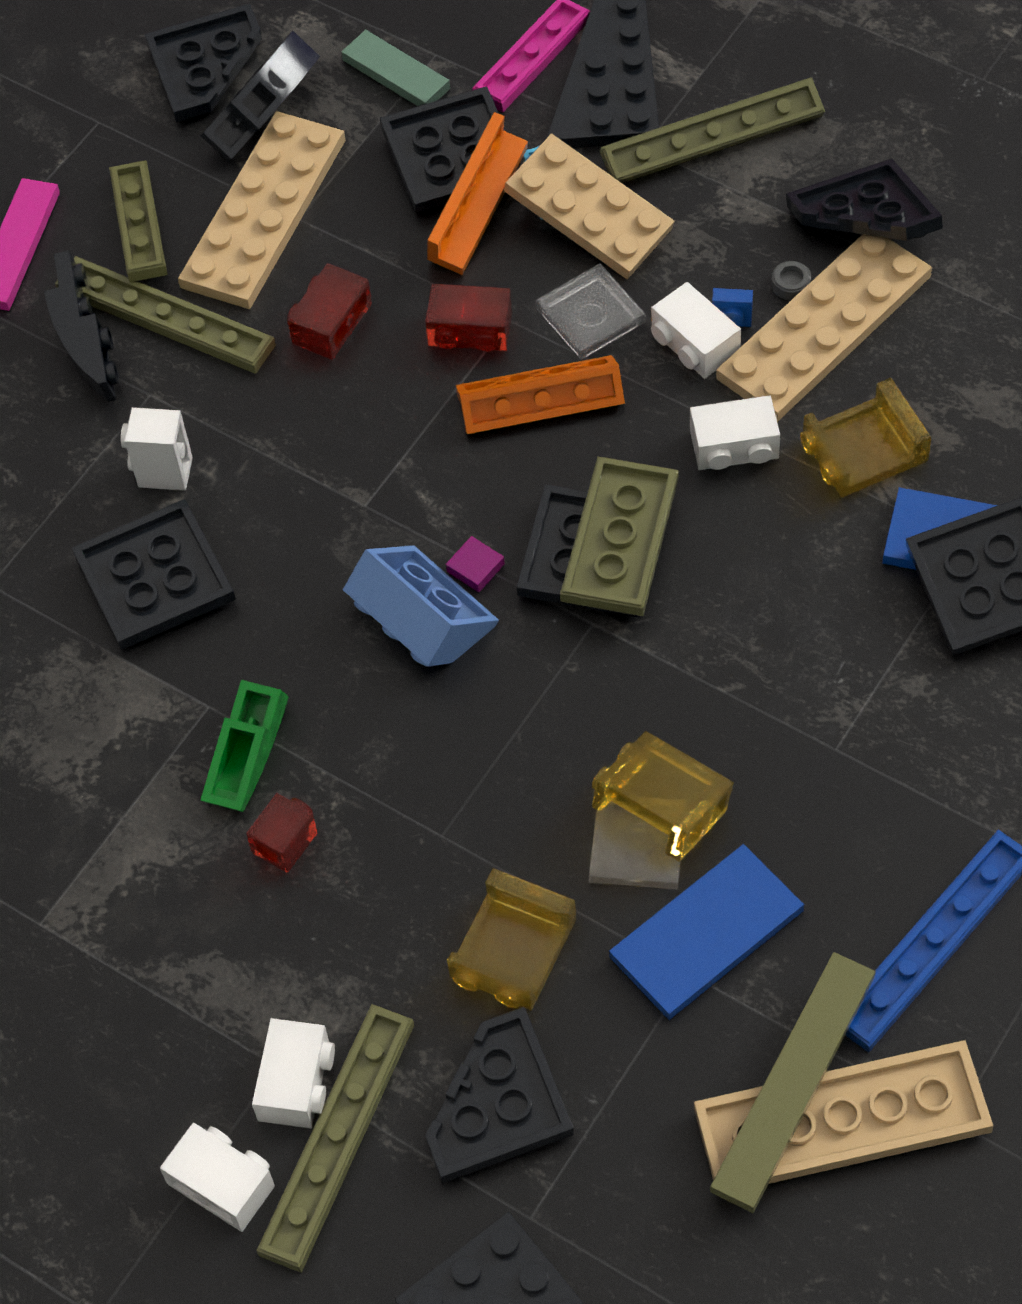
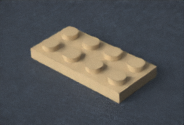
M552 133L507 180L504 187V192L626 279L634 273L672 230L675 222Z

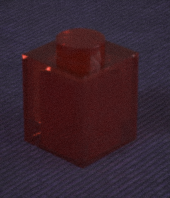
M276 793L246 834L253 854L288 873L316 836L317 828L313 811L306 803L297 798L289 800Z

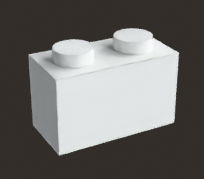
M688 282L651 307V332L654 338L661 345L669 346L678 355L685 367L691 370L694 369L704 379L714 373L717 368L740 348L741 328Z
M771 395L690 407V434L698 470H720L731 465L751 462L760 464L779 458L780 432Z
M132 407L129 423L122 425L121 446L122 448H127L129 471H134L138 487L186 491L193 457L181 411Z
M270 1019L252 1106L259 1122L312 1129L315 1113L321 1114L325 1105L326 1086L321 1085L324 1070H331L335 1054V1044L329 1042L325 1025Z
M193 1122L161 1165L160 1170L169 1186L243 1232L275 1187L268 1170L270 1165L253 1151L247 1150L243 1154L233 1148L230 1138L220 1130L210 1126L206 1131Z

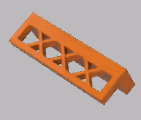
M496 112L493 113L427 242V260L460 275H463L505 193V183L515 173L528 147V141L504 131L505 116Z
M612 355L455 385L457 397L461 403L467 434L625 404L619 364Z

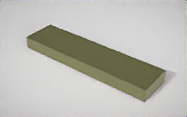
M147 161L109 167L129 283L168 275Z

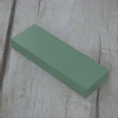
M364 30L341 51L343 61L416 106L438 101L450 90L449 79L368 30Z

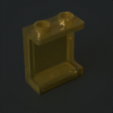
M892 378L877 383L874 399L821 421H818L812 412L804 415L803 432L800 433L801 443L805 451L809 455L814 454L820 464V472L824 481L829 486L833 484L841 498L922 464L929 459L931 436Z
M645 731L634 743L628 742L624 745L617 760L609 768L604 766L599 770L592 783V789L595 790L592 808L600 812L612 801L669 835L665 854L680 862L726 813L734 782Z
M493 868L485 882L487 895L458 952H451L447 959L449 975L457 985L466 990L477 991V989L493 994L495 999L505 1006L518 1008L520 1005L532 1010L576 921L575 900Z

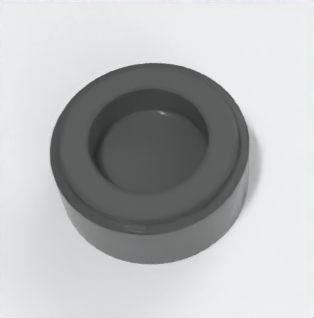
M797 261L783 262L777 265L772 272V290L779 298L791 301L811 282L810 270L807 266Z

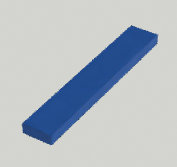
M999 829L875 970V978L845 1034L848 1038L868 1053L1020 878L1022 875V846Z

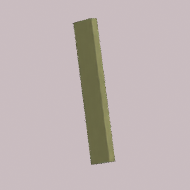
M810 77L603 146L600 149V154L608 174L619 182L624 183L824 115L825 109L814 81Z
M77 256L74 257L76 264L82 263L84 266L88 286L82 287L83 295L88 297L92 307L254 374L258 372L276 346L273 336L138 281L129 283V279L126 276ZM58 280L55 283L56 288L59 287Z
M833 952L710 1186L711 1193L754 1213L875 978L876 971Z
M371 1004L326 1100L322 1113L319 1115L256 1250L259 1257L302 1273L414 1028L413 1019Z

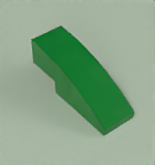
M241 680L230 718H224L200 801L244 812L263 772L281 724L289 698L281 689Z

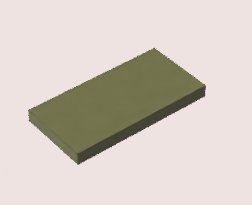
M597 457L560 592L561 602L644 616L678 482L679 470Z

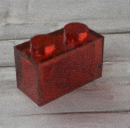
M327 263L319 276L315 275L311 279L307 293L299 304H294L288 313L287 324L289 325L292 343L333 360L372 304L368 279Z
M432 284L425 321L428 346H439L446 349L456 347L479 349L482 351H507L512 317L510 289Z

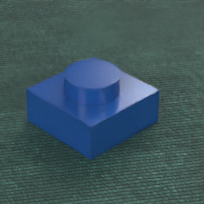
M713 288L712 304L737 326L751 327L753 290Z

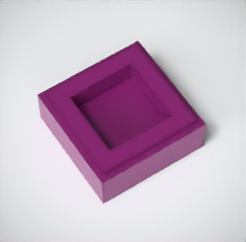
M471 536L446 563V571L479 593L505 565L504 556Z

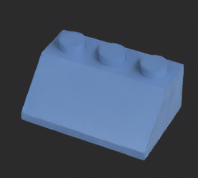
M415 546L365 549L343 588V591L354 600V605L360 611L371 615L382 625V630L386 635L400 641L411 651L412 658L424 666L453 663L490 632L499 621L498 618Z

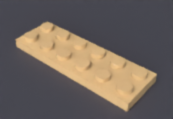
M276 111L178 277L180 288L251 309L346 141L344 130Z
M862 234L717 368L716 379L744 399L771 395L778 422L931 277L932 267L889 238Z
M966 1040L827 1071L769 1184L992 1133L993 1123ZM763 1086L694 1102V1111L713 1180Z

